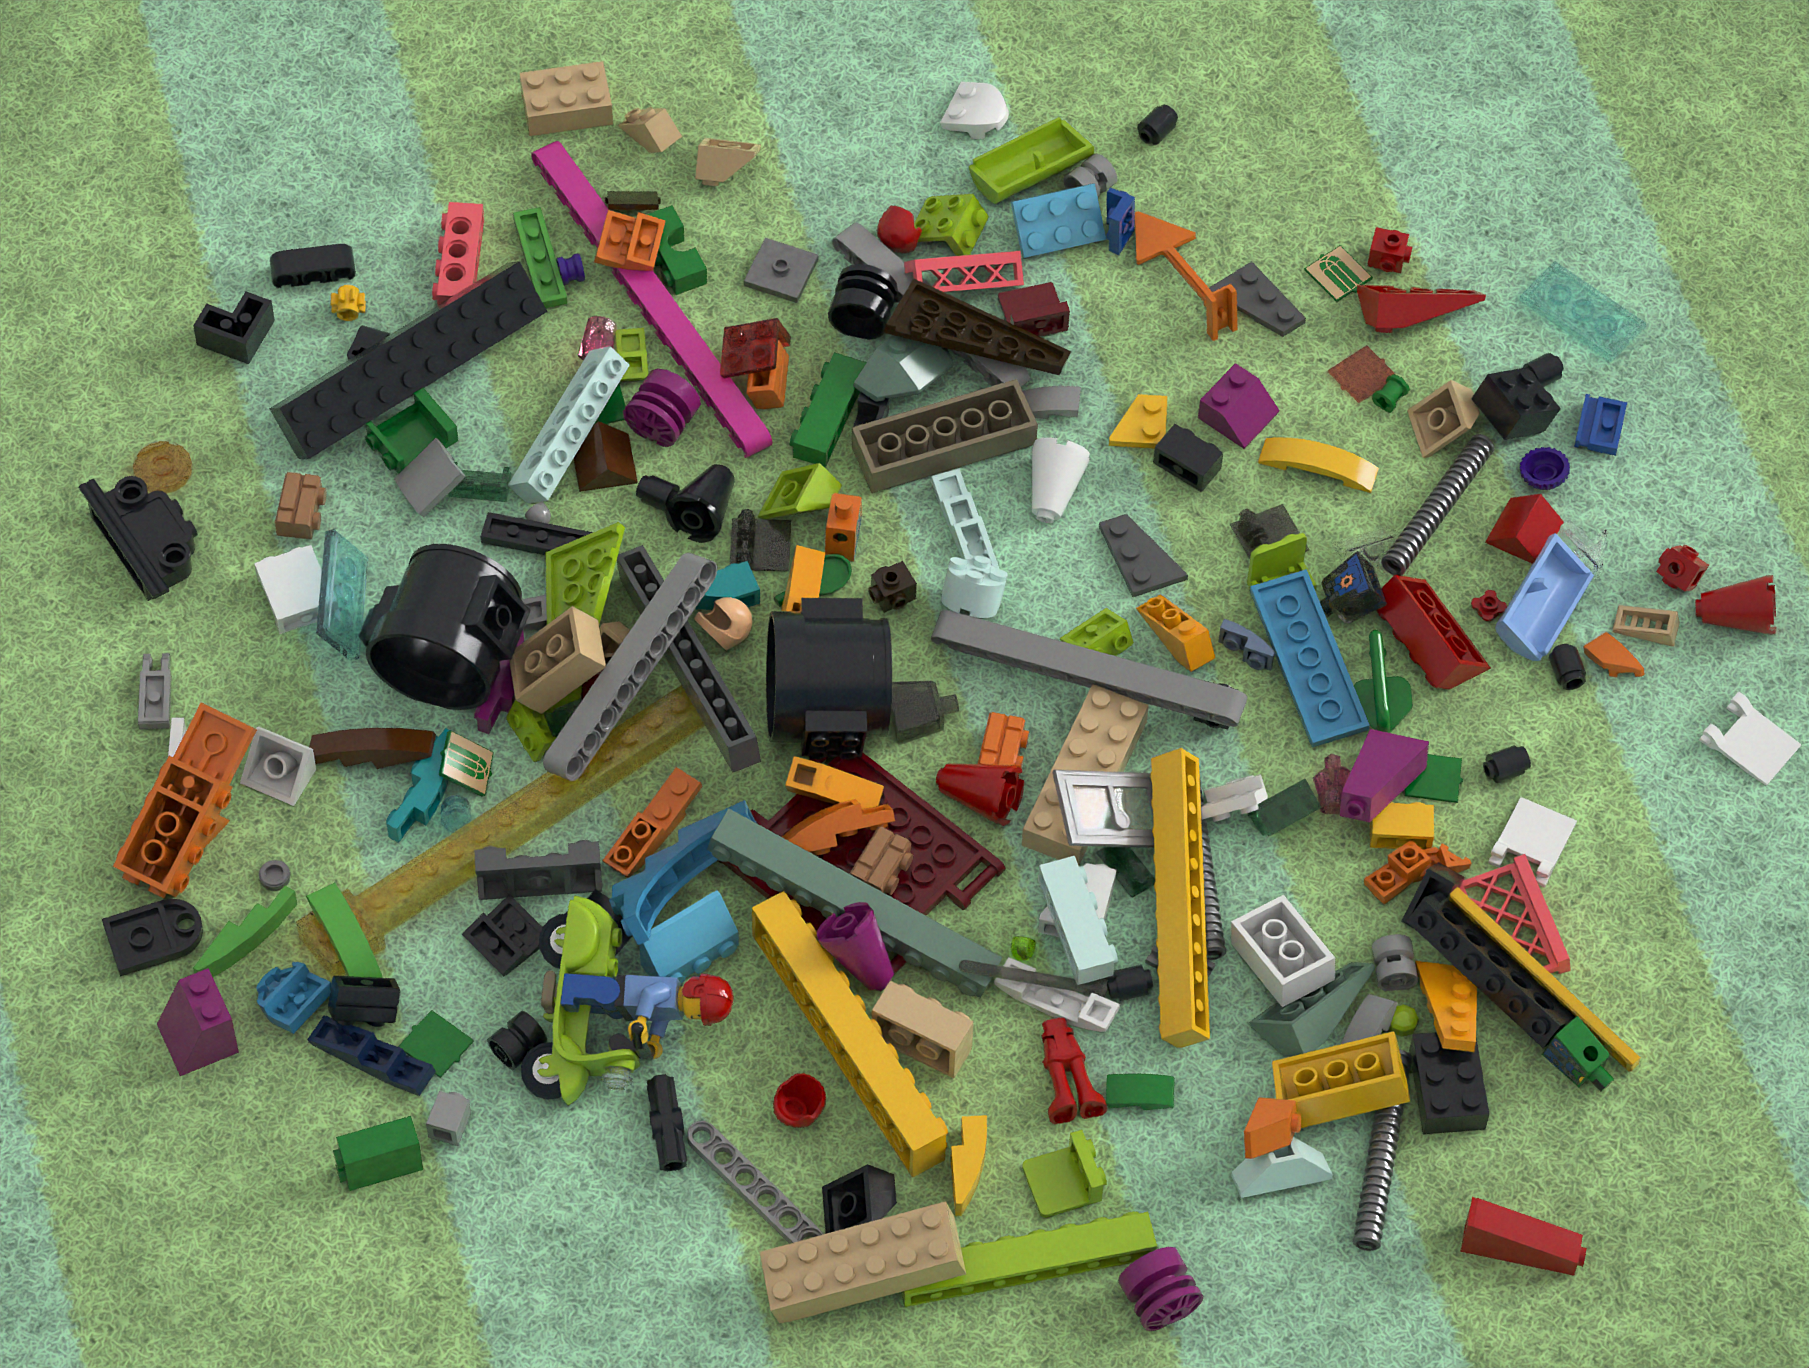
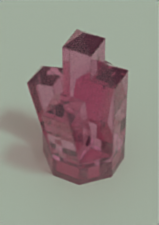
M589 317L578 357L584 361L590 350L609 346L614 349V337L617 330L616 323L606 317Z
M1331 753L1324 758L1325 768L1313 777V781L1318 793L1320 812L1324 814H1340L1342 790L1350 775V770L1341 766L1340 756Z

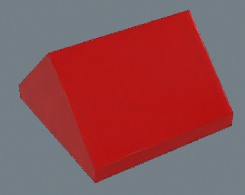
M1542 494L1513 497L1508 501L1485 543L1533 564L1548 537L1554 533L1558 534L1564 521Z

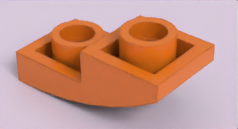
M1410 840L1388 855V863L1364 878V885L1379 901L1386 904L1408 887L1431 863V857L1415 842Z

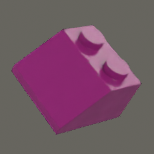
M1235 363L1200 399L1198 419L1245 449L1280 410L1259 378Z

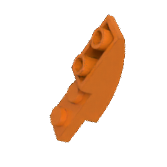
M676 767L643 813L638 811L602 861L625 877L629 878L645 864V857L654 854L687 815L685 810L703 787L701 782Z
M856 799L835 804L807 817L790 829L782 838L808 852H812L814 855H822L830 852L831 847L837 846L835 834L846 837L857 834V829L869 827L870 830H877L880 826L886 828L888 826L887 823L895 821L894 812L888 804L862 809L861 804Z

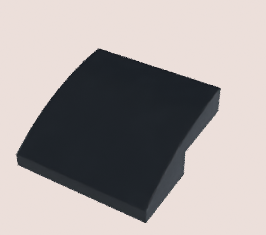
M509 894L488 915L483 912L462 935L504 977L539 950V935L542 926Z

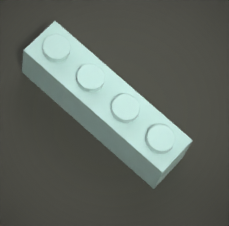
M1075 856L1039 865L1038 882L1077 985L1113 976L1114 963L1118 962L1117 953L1113 944L1108 945L1105 937L1108 935L1106 923L1103 918H1098L1095 911L1098 909L1094 893L1087 890L1086 884L1088 879L1084 867L1078 866Z

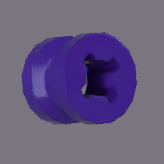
M579 253L573 254L571 258L567 259L563 257L556 258L564 286L574 280L578 282L585 281L583 263Z

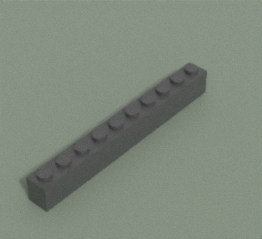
M643 545L618 554L617 557L620 580L640 615L664 582ZM687 620L664 653L665 658L731 771L734 773L761 762L755 733Z

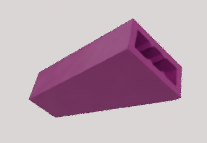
M1370 729L1342 790L1340 816L1370 823L1426 769L1429 741Z

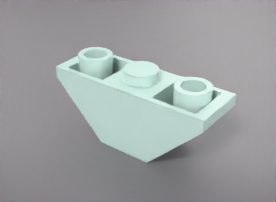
M1293 1137L1291 1144L1253 1159L1246 1158L1232 1171L1231 1177L1240 1197L1244 1198L1331 1180L1333 1174L1323 1153Z

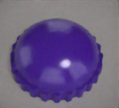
M1535 448V450H1530L1529 453H1526L1525 457H1522V462H1520L1521 478H1524V482H1527L1529 486L1535 489L1551 490L1564 483L1565 479H1568L1570 463L1566 455L1555 448Z

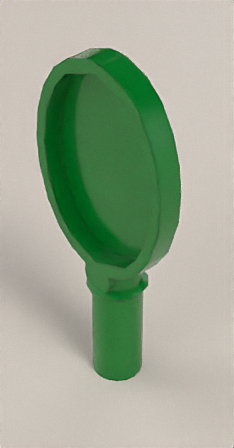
M839 554L825 555L819 596L832 594L840 590L850 579L852 567L849 560ZM785 591L774 596V601L779 607L783 604Z

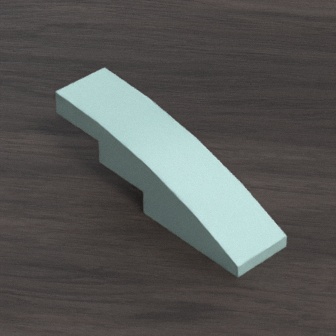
M960 468L932 476L930 480L961 558L974 560L975 556H984L992 561L991 565L999 569L982 517L978 516L971 492L967 491Z

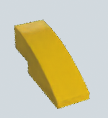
M987 1115L962 1116V1145L951 1146L950 1159L955 1216H962L979 1184L986 1153Z

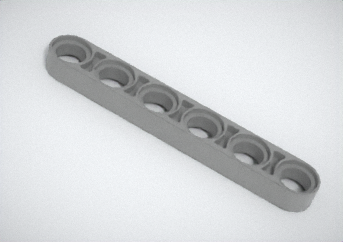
M697 1121L688 1128L687 1139L689 1146L789 1244L801 1241L808 1236L824 1235L809 1218L712 1124L706 1121ZM698 1131H706L710 1134L711 1138L708 1142L701 1144L694 1141L693 1135ZM728 1152L732 1156V1160L729 1163L722 1165L714 1160L717 1153ZM741 1173H749L753 1176L754 1181L749 1185L743 1186L737 1183L736 1177ZM763 1194H771L776 1199L775 1203L769 1207L761 1206L757 1200ZM785 1215H792L798 1222L792 1228H784L779 1223V1220Z

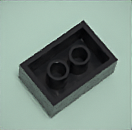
M1437 1032L1413 1034L1409 1053L1412 1056L1411 1065L1423 1135L1486 1130L1489 1108L1477 1038L1475 1051L1469 1052L1442 1048Z

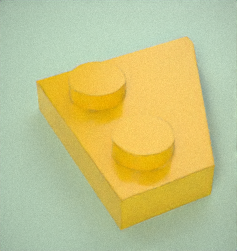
M1138 394L1110 435L1109 446L1155 449V446L1166 434L1167 396Z

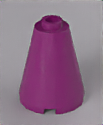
M866 902L847 905L843 907L845 913L838 917L834 913L830 915L820 925L816 936L819 939V943L868 990H883L891 981L894 972L874 911Z

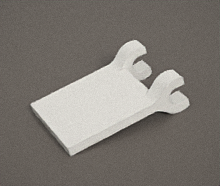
M1737 692L1726 709L1740 718L1724 736L1715 725L1710 724L1704 730L1699 741L1709 748L1719 751L1746 773L1767 786L1799 749L1801 744L1754 709L1745 695Z
M1520 797L1499 840L1491 851L1492 856L1488 863L1500 868L1507 852L1517 856L1525 854L1528 861L1539 865L1535 878L1538 885L1545 887L1577 820Z

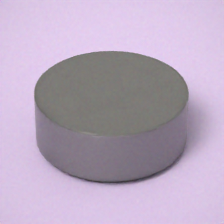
M268 861L259 870L260 883L267 890H281L290 881L289 867L282 861Z

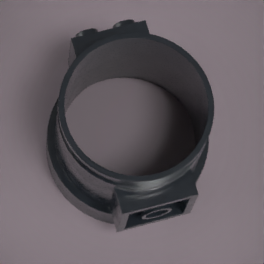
M451 544L425 545L418 548L412 554L400 585L386 586L366 633V636L370 639L366 649V658L371 669L383 682L413 700L450 710L476 708L488 700L500 670V661L512 659L531 610L521 600L522 591L517 580L507 569L493 559L461 546Z
M801 598L799 611H771L768 622L766 651V711L769 741L801 743V756H809L811 759L839 756L841 759L850 760L862 757L866 737L869 735L887 737L889 731L892 703V645L888 619L870 620L869 618H863L862 598Z

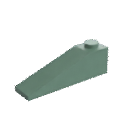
M1351 962L1335 971L1334 981L1284 1007L1279 1003L1270 1006L1249 1022L1251 1028L1283 1056L1291 1057L1315 1051L1326 1042L1375 970L1374 964Z

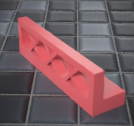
M1021 251L915 259L904 262L905 273H913V278L923 282L922 272L931 271L938 278L932 287L942 292L1024 285ZM1013 264L1015 280L1007 281L999 274V271L1004 265ZM978 267H984L990 273V276L984 283H980L972 276ZM951 269H957L964 275V278L958 285L952 284L946 278ZM996 278L998 282H992V280ZM969 280L973 284H966V282ZM942 282L946 285V286H940V287H939V285H940Z

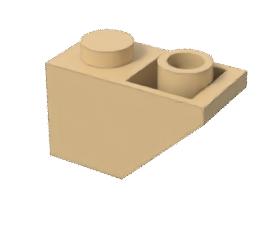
M653 107L642 110L635 108L625 115L626 120L618 125L650 153L663 152L682 137L665 108L653 109Z

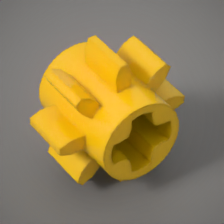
M353 285L339 287L338 294L331 293V312L337 313V317L344 321L357 319L359 313H365V293H360L359 289Z

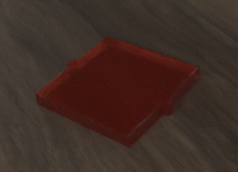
M1367 345L1328 370V373L1341 385L1340 388L1346 390L1358 403L1382 389L1386 384L1387 377L1395 374L1385 364V359H1380Z

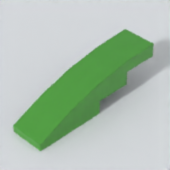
M284 886L268 908L256 903L240 926L228 921L193 967L194 974L209 968L212 977L230 968L258 947L297 906L295 891Z

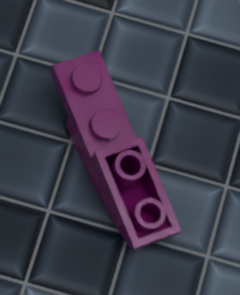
M523 631L516 647L524 642ZM509 660L500 661V670L490 696L484 704L477 706L474 714V719L477 720L478 731L488 735L500 712L508 713L516 700Z

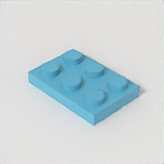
M1095 183L1011 201L1023 258L1106 240Z

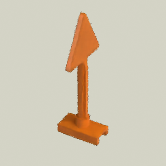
M1135 212L1136 263L1140 265L1160 255H1164L1204 301L1207 316V334L1212 341L1218 339V330L1229 326L1232 332L1238 330L1237 290L1229 284L1212 292L1175 249L1196 239V233L1142 212Z

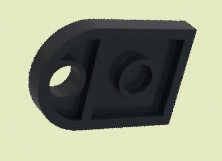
M164 899L102 919L120 977L188 955L198 946L203 934L199 912L193 905L180 899ZM184 919H191L195 922L189 929L178 927L179 922Z

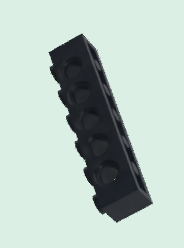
M1440 891L1424 898L1407 919V923L1542 1048L1549 1045L1555 1035L1575 1018L1569 1010Z

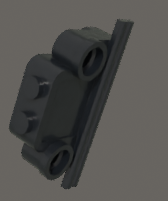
M136 476L122 478L117 482L114 489L106 493L102 491L95 479H91L79 486V490L88 502L91 518L147 601L168 593L169 587L189 577L192 572L191 555L195 551L193 538L198 536L193 523L190 520L185 521L182 517L183 511L176 499L171 501L165 492L159 490L148 494L146 483Z

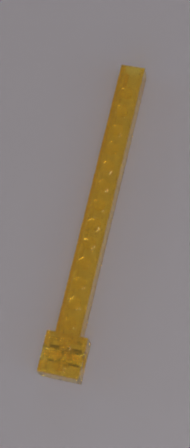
M682 685L612 729L584 772L575 781H569L546 772L357 896H354L348 888L341 892L354 913L374 956L386 948L384 938L386 934L477 875L475 872L474 850L483 849L488 846L506 848L507 856L703 728L705 724ZM313 911L296 921L300 940L330 977L346 975L322 923H318Z

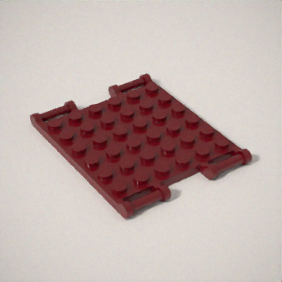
M862 753V757L850 760L841 759L839 756H836L827 765L884 786L879 806L888 804L893 809L895 821L887 823L888 826L885 829L893 832L894 835L898 834L911 842V854H913V860L907 871L901 870L897 876L899 878L898 885L893 894L889 895L892 898L925 916L946 896L960 909L965 910L971 904V899L995 876H1000L1006 870L1005 865L1000 859L865 753ZM829 756L823 759L809 758L808 760L822 764ZM796 794L769 821L752 809L750 811L757 824L782 837L807 817L835 804ZM869 827L857 829V834L846 837L835 834L837 846L831 847L830 852L815 856L849 874L876 830H870ZM717 860L727 866L766 899L781 893L771 889L760 878L744 874L738 866L728 861ZM981 862L986 865V868L963 891L956 887ZM787 894L790 900L794 899L793 896ZM799 904L802 911L801 917L806 924L811 923L817 932L826 918L815 908ZM899 954L890 961L894 975L907 963Z

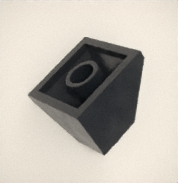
M867 1164L822 1186L825 1234L882 1219L897 1203L894 1174Z

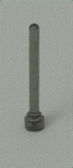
M962 960L959 963V969L965 973L1082 992L1087 997L1091 993L1104 998L1106 996L1107 978L1077 985L1074 978L969 960Z

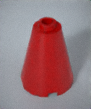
M1766 575L1701 593V599L1695 600L1696 617H1702V623L1768 635L1776 634V626L1770 627V625H1774V617H1776L1775 585L1768 584L1773 583L1774 576Z
M948 763L944 768L939 769L936 776V784L941 793L1001 826L1008 825L1012 821L1006 818L1011 808L1017 812L1024 790V780L1019 779V773H1023V770L1014 765Z

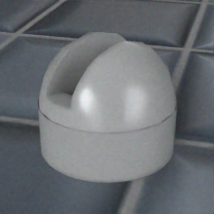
M539 502L526 512L525 518L549 524L551 513L544 502Z

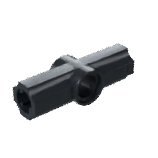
M666 1074L656 1075L652 1079L647 1080L648 1099L651 1108L649 1117L650 1125L652 1126V1138L656 1141L660 1170L667 1172L676 1171L687 1167V1156L683 1141L684 1124L681 1107H678L674 1077L667 1076Z

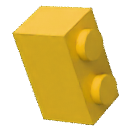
M1391 802L1370 822V848L1398 849L1410 840L1415 842L1421 849L1432 848L1434 840V805H1425L1421 802L1410 804Z

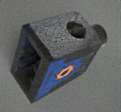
M1359 551L1351 555L1321 582L1326 597L1320 601L1326 618L1335 613L1344 623H1351L1387 605L1374 566Z

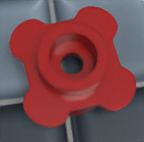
M1486 590L1485 595L1480 598H1473L1471 602L1472 608L1476 609L1478 615L1485 621H1492L1499 613H1504L1507 608V604L1498 599L1497 593L1494 590Z

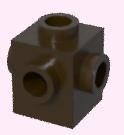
M901 561L889 567H881L871 574V587L868 588V592L873 603H879L885 613L892 609H900L908 602L915 600L917 583L905 563Z

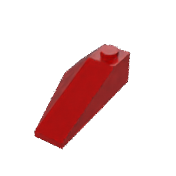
M1357 285V293L1365 323L1375 327V331L1381 333H1392L1393 328H1405L1485 301L1486 294L1475 290L1439 288L1436 289V293H1433L1431 289L1411 287L1410 293H1406L1405 289L1394 288V286Z

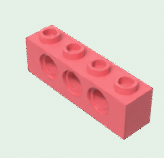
M449 202L448 212L442 214L441 228L445 230V235L439 237L438 252L442 254L441 260H436L435 275L439 277L438 283H433L432 299L437 300L438 305L477 282L484 227L483 204Z

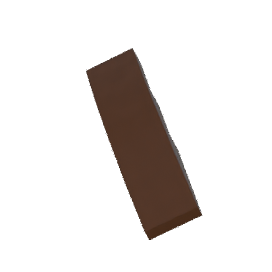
M407 728L339 730L312 735L309 748L313 749L315 765L339 759L344 767L372 761L376 769L430 758L436 734L434 731Z

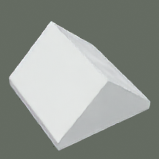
M257 727L240 784L294 806L316 771L313 749L264 728Z

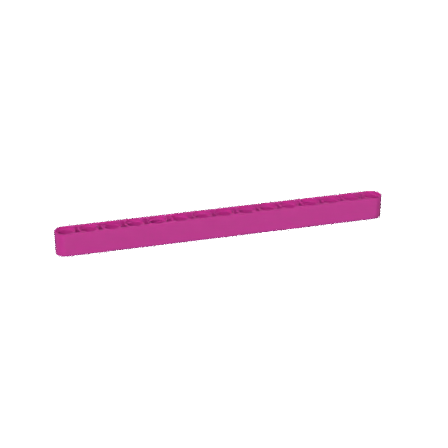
M559 141L552 142L531 152L534 166H539L542 171L540 174L549 186L552 185L557 191L554 192L563 206L567 205L570 210L568 212L577 225H581L585 230L583 234L591 245L595 244L598 248L605 217L609 209ZM611 267L613 269L612 274L620 285L624 284L628 290L626 293L635 305L638 304L642 309L640 313L649 325L652 324L657 330L655 334L663 345H667L670 348L671 352L669 353L673 359L686 370L684 374L691 384L697 386L701 391L699 395L708 407L711 406L716 412L714 415L722 427H727L731 433L729 436L738 449L742 448L746 455L744 457L748 458L772 446V437L765 424L654 271L627 270Z

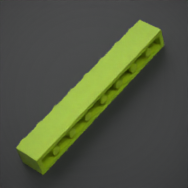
M1137 1211L1128 1212L1121 1217L1113 1219L1105 1217L1096 1218L1090 1223L1082 1225L1074 1223L1065 1224L1056 1230H1034L1025 1236H1003L996 1241L988 1243L972 1242L961 1248L966 1270L965 1275L902 1291L901 1294L904 1307L1120 1266L1133 1263L1145 1254L1157 1250V1243L1149 1213H1139Z

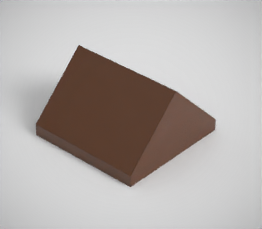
M599 421L595 423L573 458L579 492L637 484L629 433Z

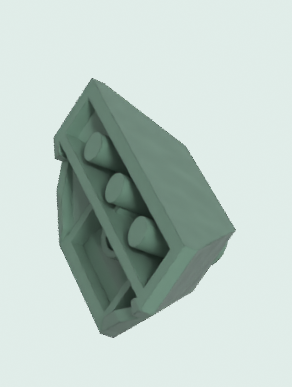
M892 335L875 349L854 381L853 387L874 401L918 395L949 371L954 363L948 348Z

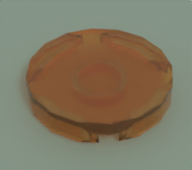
M159 441L147 445L139 451L137 459L133 464L134 475L144 480L149 492L159 490L170 493L177 491L190 479L193 468L190 455L184 447L178 444H169L168 441Z

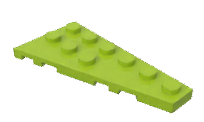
M617 522L546 552L547 624L572 606L597 619L600 624L625 527ZM582 685L552 707L558 708L580 699Z

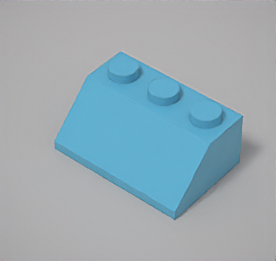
M718 890L651 929L649 940L639 944L640 965L649 976L678 978L682 984L685 978L696 972L699 974L708 969L711 962L720 956L726 958L735 952L739 945V932Z

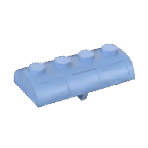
M1556 533L1548 537L1544 547L1531 565L1526 577L1518 590H1516L1512 600L1495 626L1496 633L1513 652L1532 661H1540L1543 656L1549 653L1594 577L1592 572Z

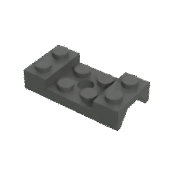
M580 840L576 843H568V854L564 855L549 853L545 856L530 857L519 855L514 858H507L506 848L488 846L483 849L474 850L479 900L506 898L509 894L516 898L589 893L595 889L602 892L599 841Z

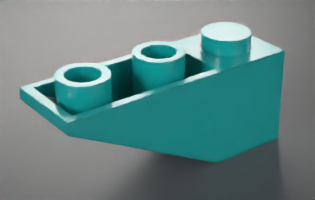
M748 561L739 564L733 563L724 569L717 570L715 580L695 609L712 611L714 601L725 597L739 599L747 607L760 604V588Z

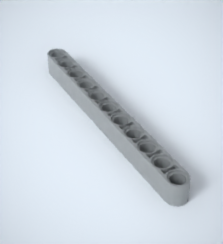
M942 610L940 612L931 636V640L938 645L940 643L947 644L949 648L966 654L1089 688L1094 684L1143 703L1231 727L1238 726L1248 699L1246 694L1233 688L949 610Z

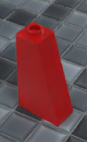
M1472 1197L1460 1252L1574 1276L1577 1266L1583 1267L1587 1248L1581 1247L1582 1234Z

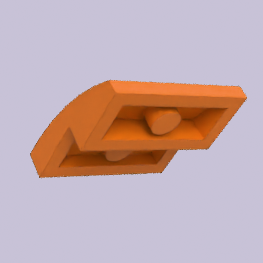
M608 210L594 263L627 270L652 271L665 220L639 212L636 218Z

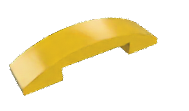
M1287 437L1266 438L1258 460L1259 464L1286 470L1287 466L1343 480V486L1369 493L1372 492L1379 470L1378 467L1369 461L1346 450L1316 441Z

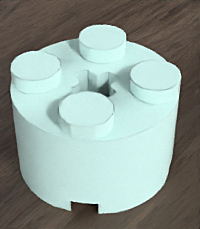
M975 556L974 560L953 557L948 565L941 602L948 609L957 613L964 609L970 611L969 616L993 617L1000 608L1008 574L991 565L992 561L984 556Z

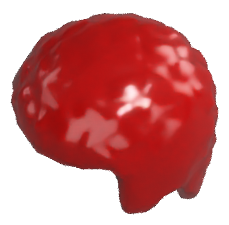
M891 205L887 208L877 226V236L880 242L891 251L901 254L913 252L922 233L920 227L916 229L914 227L913 214L896 205Z
M794 1074L778 1087L773 1101V1113L786 1126L805 1128L812 1125L825 1108L826 1092L824 1087L815 1077L809 1074Z

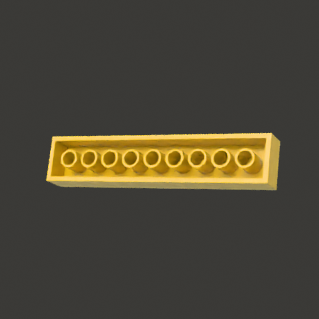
M785 891L752 907L753 938L912 1178L945 1161V1152L948 1147L946 1142V1134H948L946 1124L941 1117L936 1118L930 1110L932 1106L924 1092H918L914 1086L915 1080L912 1073L907 1067L902 1068L898 1062L899 1057L894 1046L891 1043L886 1044L882 1038V1030L875 1019L870 1020L866 1014V1007L862 998L858 994L853 995L849 989L850 983L847 976L842 970L837 971L833 965V956L824 947L822 948L817 941L818 937L816 936L815 928L811 923L806 924L801 917L802 911L795 899L790 900Z

